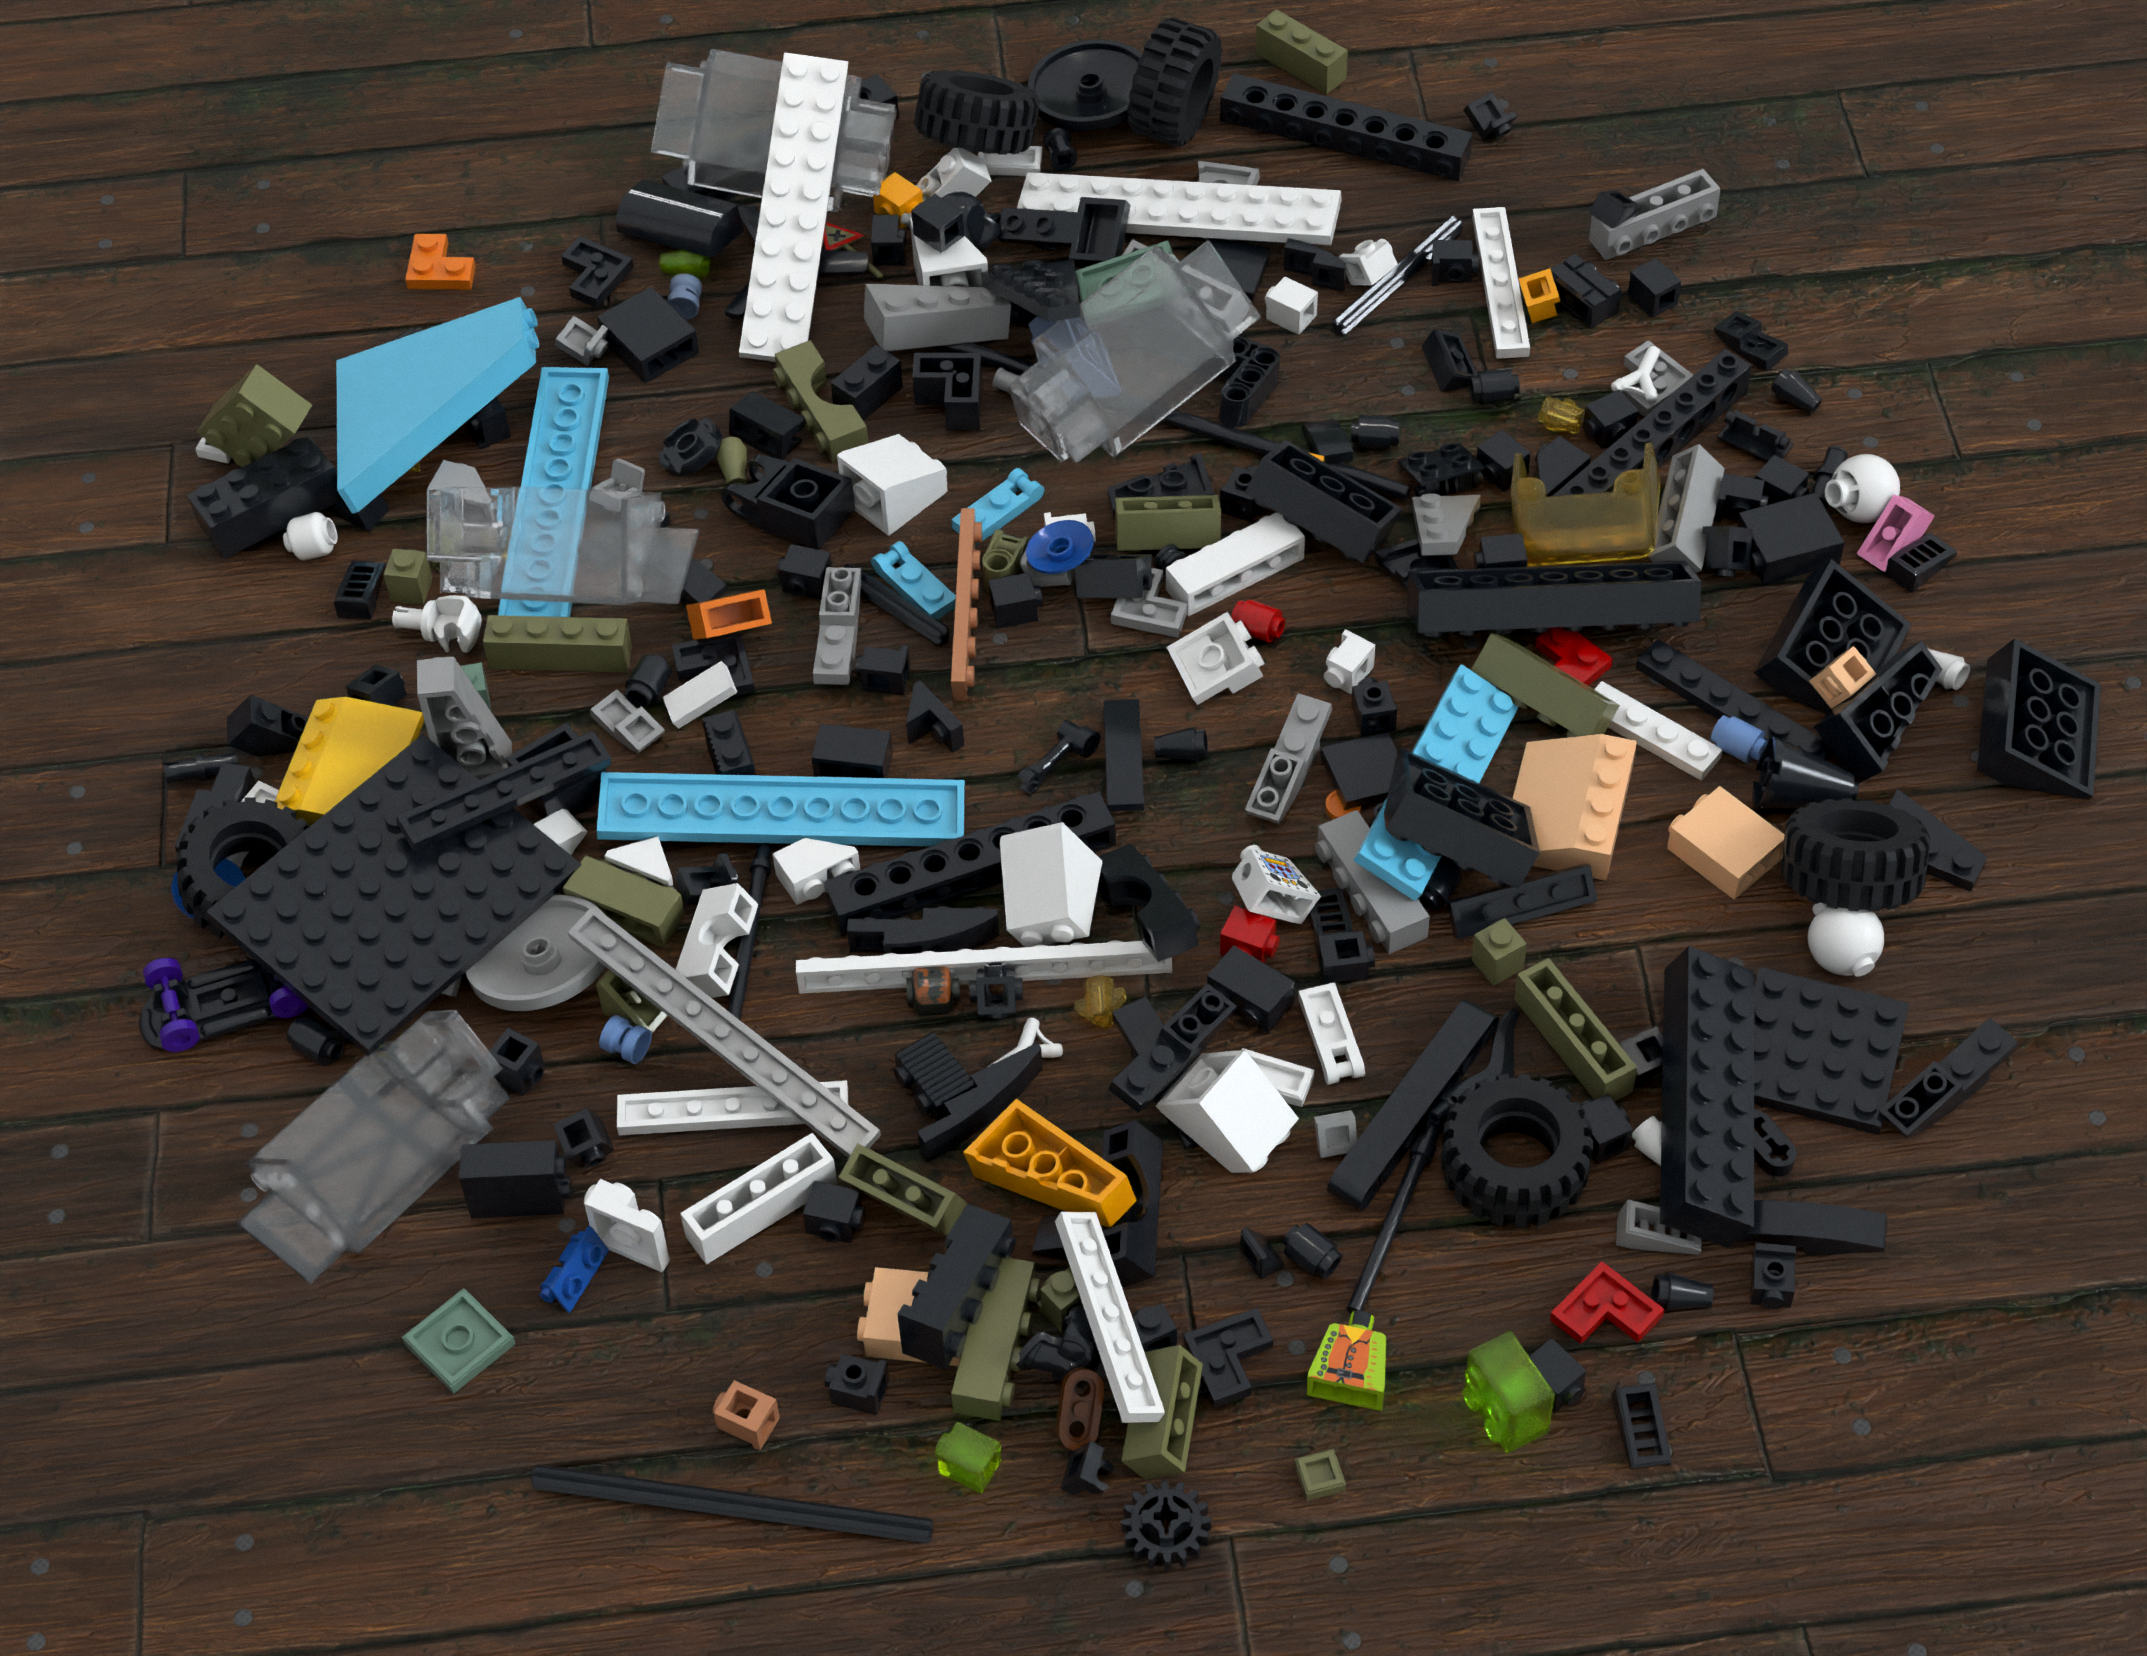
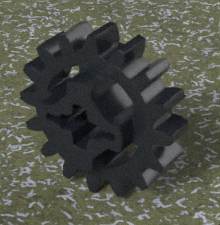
M1162 1480L1161 1489L1155 1490L1152 1484L1147 1483L1144 1496L1136 1491L1132 1493L1133 1505L1125 1504L1123 1507L1125 1519L1121 1520V1533L1126 1534L1124 1535L1125 1547H1135V1560L1147 1556L1149 1568H1153L1157 1561H1161L1165 1571H1170L1172 1561H1178L1179 1565L1184 1568L1187 1566V1555H1191L1196 1559L1200 1557L1201 1548L1199 1545L1208 1546L1209 1533L1207 1531L1211 1530V1517L1206 1516L1208 1515V1505L1206 1502L1197 1504L1198 1491L1193 1490L1185 1494L1184 1483L1179 1482L1175 1489H1169L1167 1480ZM1165 1515L1168 1516V1523H1170L1168 1535H1165L1164 1527H1162Z

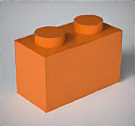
M765 589L686 605L693 640L772 624Z

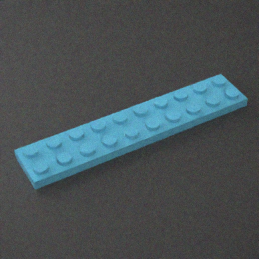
M542 367L498 615L570 617L580 559L579 549L583 541L609 382L608 368Z
M601 772L597 840L643 841L658 836L660 841L793 844L803 838H809L841 845L931 847L941 841L953 840L964 836L965 780Z

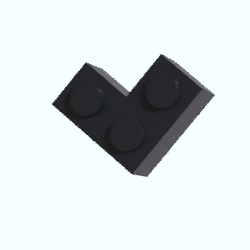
M914 353L912 379L915 405H945L946 430H980L983 383L981 353Z

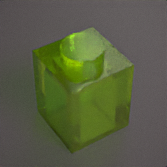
M959 1422L955 1424L950 1434L944 1433L941 1436L935 1449L940 1474L981 1494L1002 1461L1000 1442Z

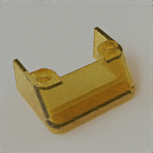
M1652 442L1645 443L1643 469L1628 470L1621 473L1614 482V492L1546 497L1544 483L1537 478H1528L1522 453H1515L1511 484L1514 534L1522 533L1528 559L1527 566L1640 559L1651 554L1656 546L1661 481Z

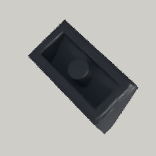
M1434 329L1422 344L1424 354L1441 391L1447 392L1469 387V377L1477 375V372L1459 334Z

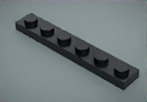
M1659 639L1637 659L1635 669L1717 719H1720L1723 715L1729 718L1735 716L1764 731V740L1766 741L1769 738L1780 737L1826 761L1833 755V752L1822 738Z
M591 731L397 815V825L413 851H417L611 766V756L596 733Z

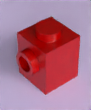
M1234 906L1220 933V955L1225 956L1234 945L1265 963L1268 956L1274 957L1279 946L1280 937L1276 935V920Z

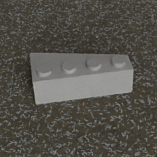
M865 284L864 320L878 345L885 351L1008 339L1011 303L1008 299L986 287Z
M454 656L417 660V695L429 739L477 779H483L508 768L506 757L512 755V742Z

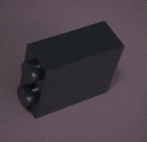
M652 287L597 316L599 328L602 325L608 328L606 338L609 342L608 347L645 384L699 354L696 330Z
M1816 493L1739 513L1737 527L1753 529L1750 570L1758 575L1763 585L1814 572L1831 559L1840 565L1845 542Z
M556 1140L461 1145L459 1180L471 1219L564 1214L565 1199H571L572 1181L571 1176L567 1175L566 1156L559 1155Z

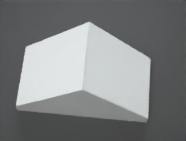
M658 836L608 850L604 856L606 861L618 869L628 873H638L650 882L674 888L672 875Z

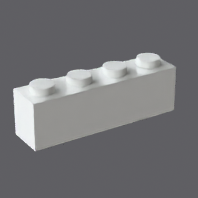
M1276 512L1270 516H1265L1258 522L1242 530H1237L1212 545H1206L1200 551L1184 559L1176 560L1166 567V591L1174 600L1188 603L1187 616L1189 617L1303 560L1305 536L1295 525L1285 521L1280 513Z
M813 1133L809 1134L681 1212L685 1237L707 1265L806 1204L814 1181L832 1185L838 1184L834 1159Z

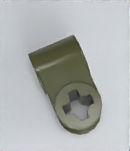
M995 530L990 545L982 558L983 587L988 593V580L1018 575L1022 569L1021 557L1031 539L1030 537L1024 536L1021 539L1005 535L1003 530Z

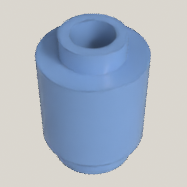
M1723 715L1716 723L1710 737V741L1716 743L1717 747L1747 764L1753 759L1759 760L1761 751L1766 743L1764 731L1735 716L1729 718Z

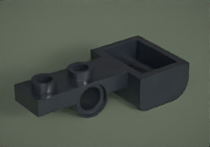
M1080 197L1078 212L1003 207L999 225L1001 232L997 238L1003 243L1032 244L1037 248L1048 251H1058L1061 247H1071L1069 259L1074 260V264L1077 267L1085 268L1122 256L1131 205L1122 199Z

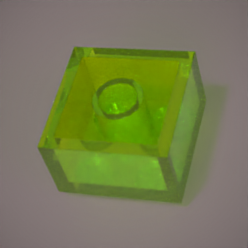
M1510 1330L1470 1350L1462 1393L1470 1409L1473 1411L1478 1410L1484 1419V1427L1490 1439L1494 1443L1499 1442L1508 1454L1549 1433L1555 1394L1512 1331Z

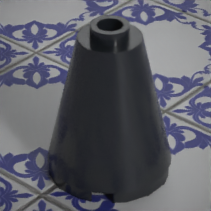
M1773 737V739L1769 738L1766 741L1757 763L1756 770H1760L1759 782L1753 781L1752 801L1754 806L1761 807L1762 809H1798L1800 807L1804 808L1808 803H1821L1822 800L1826 799L1838 801L1842 800V798H1849L1855 801L1859 791V783L1854 781L1853 773L1780 737Z

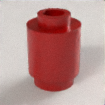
M1251 599L1238 601L1231 615L1235 623L1240 620L1243 622L1251 637L1268 643L1282 635L1286 623L1285 618H1282V611L1280 609Z

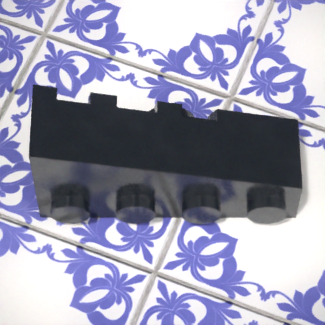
M1922 640L1895 654L1875 672L1876 675L1851 697L1836 706L1814 726L1844 769L1854 774L1855 782L1861 783L1884 771L1888 764L1887 759L1890 753L1897 749L1902 740L1900 736L1904 729L1914 720L1916 716L1914 712L1918 705L1926 699L1943 670Z
M970 1204L966 1205L946 1237L944 1244L945 1254L936 1252L930 1262L927 1282L919 1279L912 1290V1296H914L912 1305L903 1304L897 1314L903 1354L947 1370L953 1357L958 1358L961 1355L966 1343L965 1333L970 1324L975 1325L979 1320L983 1309V1302L981 1301L986 1291L992 1292L1000 1274L998 1268L1003 1258L1008 1260L1013 1253L1016 1237L1012 1235L1011 1219Z

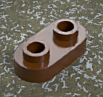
M1085 1367L1075 1368L1065 1375L1061 1385L1055 1431L1057 1438L1064 1446L1074 1451L1090 1441L1093 1443L1096 1441L1105 1389L1101 1377L1093 1370ZM1079 1381L1087 1382V1390L1083 1394H1076L1075 1386ZM1075 1421H1080L1082 1425L1080 1432L1071 1435L1069 1432L1070 1425Z

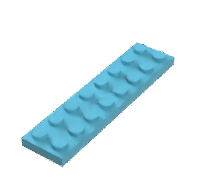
M1461 664L1449 681L1412 753L1479 783L1519 706L1513 704L1509 695ZM1386 798L1353 861L1413 901H1416L1425 889L1441 856L1429 854L1420 844L1409 839L1408 841L1398 840L1386 830L1384 820Z

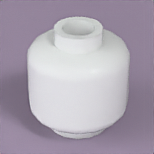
M318 512L291 519L287 526V532L283 535L287 551L293 552L298 559L303 561L330 554L338 540L337 530L333 521Z

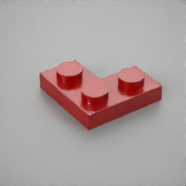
M1562 627L1549 628L1547 632L1542 633L1536 638L1535 647L1555 661L1554 666L1588 686L1612 667L1613 658L1577 631H1567Z
M1601 1261L1551 1312L1550 1321L1578 1343L1582 1344L1605 1319H1608L1638 1343L1663 1317L1665 1309Z

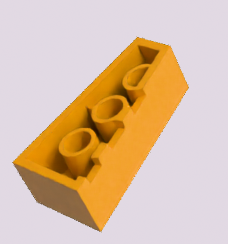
M1015 1099L963 1152L975 1178L1066 1212H1096L1100 1225L1111 1228L1137 1201L1127 1175L1018 1099Z

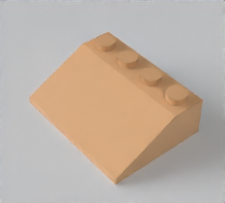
M1595 734L1526 743L1513 799L1530 806L1540 850V854L1532 866L1559 871L1581 864H1588L1591 867L1594 879L1607 881L1633 769L1637 741Z

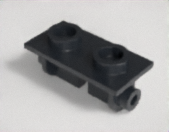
M1730 410L1724 419L1727 425L1717 437L1766 462L1773 455L1783 459L1794 446V443L1790 442L1791 438L1786 437V432H1780L1766 424L1758 427L1756 426L1757 420L1742 414L1739 410L1735 412Z

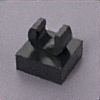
M1090 1441L1071 1452L1060 1489L1072 1495H1076L1085 1489L1092 1494H1101L1106 1491L1108 1485L1098 1480L1097 1472L1105 1476L1112 1472L1114 1467L1107 1460H1101L1104 1448Z

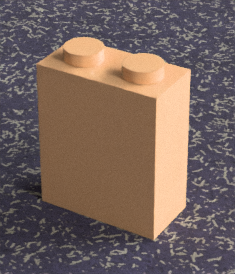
M1721 786L1709 795H1702L1696 801L1693 809L1686 815H1678L1668 829L1670 835L1667 849L1733 900L1777 864L1783 856L1785 834Z
M875 1267L873 1282H866L864 1290V1306H868L867 1316L860 1317L857 1331L858 1341H863L866 1357L924 1362L902 1353L897 1314L903 1304L912 1305L914 1299L912 1290L919 1279L927 1282L928 1272ZM961 1355L958 1358L953 1357L949 1365L959 1366Z

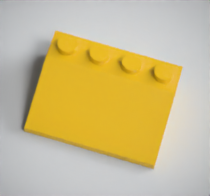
M350 697L316 700L276 796L275 802H278L277 807L282 810L285 806L296 812V820L302 818L311 826L418 738L424 723L423 713Z

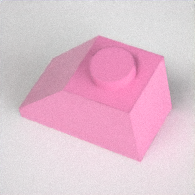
M1893 495L1858 550L1857 555L1885 572L1888 559L1899 550L1920 539L1935 515L1906 497Z

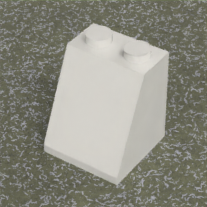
M912 217L910 218L913 261L918 285L984 287L982 286L981 272L988 271L987 259L965 236L940 253L913 235Z
M900 434L848 449L837 455L839 474L852 479L855 511L888 536L948 492L947 471L944 465L937 459L933 460L922 452L916 443L909 442Z
M1063 822L1001 836L1000 851L1007 931L1025 947L1070 942L1073 939L1088 937L1102 860Z
M1246 1050L1201 1053L1156 1105L1161 1113L1231 1173H1253L1261 1169L1267 1163L1269 1153L1275 1146L1281 1144L1289 1137L1291 1127L1299 1119Z

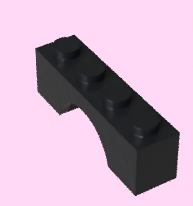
M1131 843L1098 856L1102 860L1098 889L1112 906L1138 905L1144 907L1137 913L1142 942L1158 962L1199 946L1196 930L1200 929V923L1195 911L1192 908L1187 909L1179 892L1177 890L1172 891L1168 887L1162 872L1156 873L1146 854L1141 855Z
M1135 1120L1105 1130L1103 1138L1102 1159L1127 1175L1137 1200L1116 1222L1114 1227L1102 1230L1122 1287L1155 1277L1163 1141Z

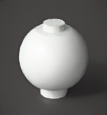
M1872 454L1856 455L1842 462L1825 487V497L1828 504L1836 508L1845 518L1857 523L1877 521L1892 496L1900 495V481L1893 466L1885 459Z
M1823 903L1815 904L1812 908L1815 918L1812 920L1808 930V945L1816 962L1827 971L1844 976L1855 975L1859 977L1873 970L1875 967L1874 963L1880 957L1884 946V930L1877 915L1868 910L1848 911L1847 908L1838 907L1835 909L1827 907Z

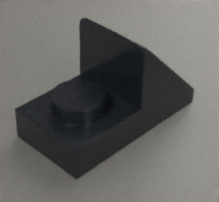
M921 680L916 682L906 722L908 743L911 744L931 732L936 742L939 744L944 743L952 753L964 747L963 724Z

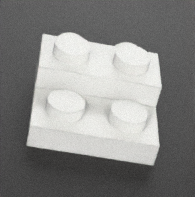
M1228 612L1167 646L1185 685L1197 705L1226 688H1229L1234 694L1263 677L1259 667L1265 663L1255 646L1248 648L1246 641L1251 639L1249 632L1241 620L1235 623Z
M600 1179L596 1185H591L584 1198L589 1226L594 1229L607 1248L663 1272L670 1258L661 1220L648 1210L642 1209L639 1211L635 1193L624 1184H611Z

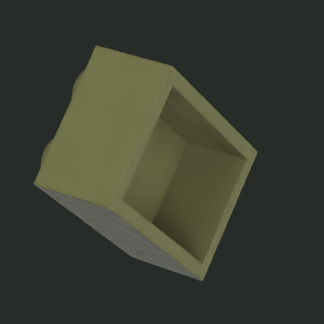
M256 364L213 405L197 433L205 438L211 446L219 448L233 458L236 464L244 467L265 454L277 451L300 427L312 404Z

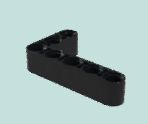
M1157 306L1131 315L1130 341L1133 345L1228 380L1221 390L1219 420L1228 427L1238 428L1246 425L1278 384L1281 357L1280 353L1274 348Z

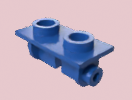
M588 1226L585 1232L579 1231L577 1235L571 1236L569 1244L558 1259L563 1267L554 1266L546 1280L540 1285L542 1291L539 1296L548 1303H553L557 1299L568 1313L572 1311L609 1252L607 1246L591 1226Z

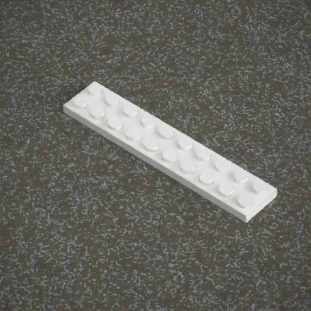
M784 52L739 357L775 362V353L804 343L809 339L848 72V61Z
M1027 172L1017 208L1078 212L1080 197L1122 199L1131 205L1126 233L1284 243L1289 238L1308 244L1331 245L1342 197L1341 190Z

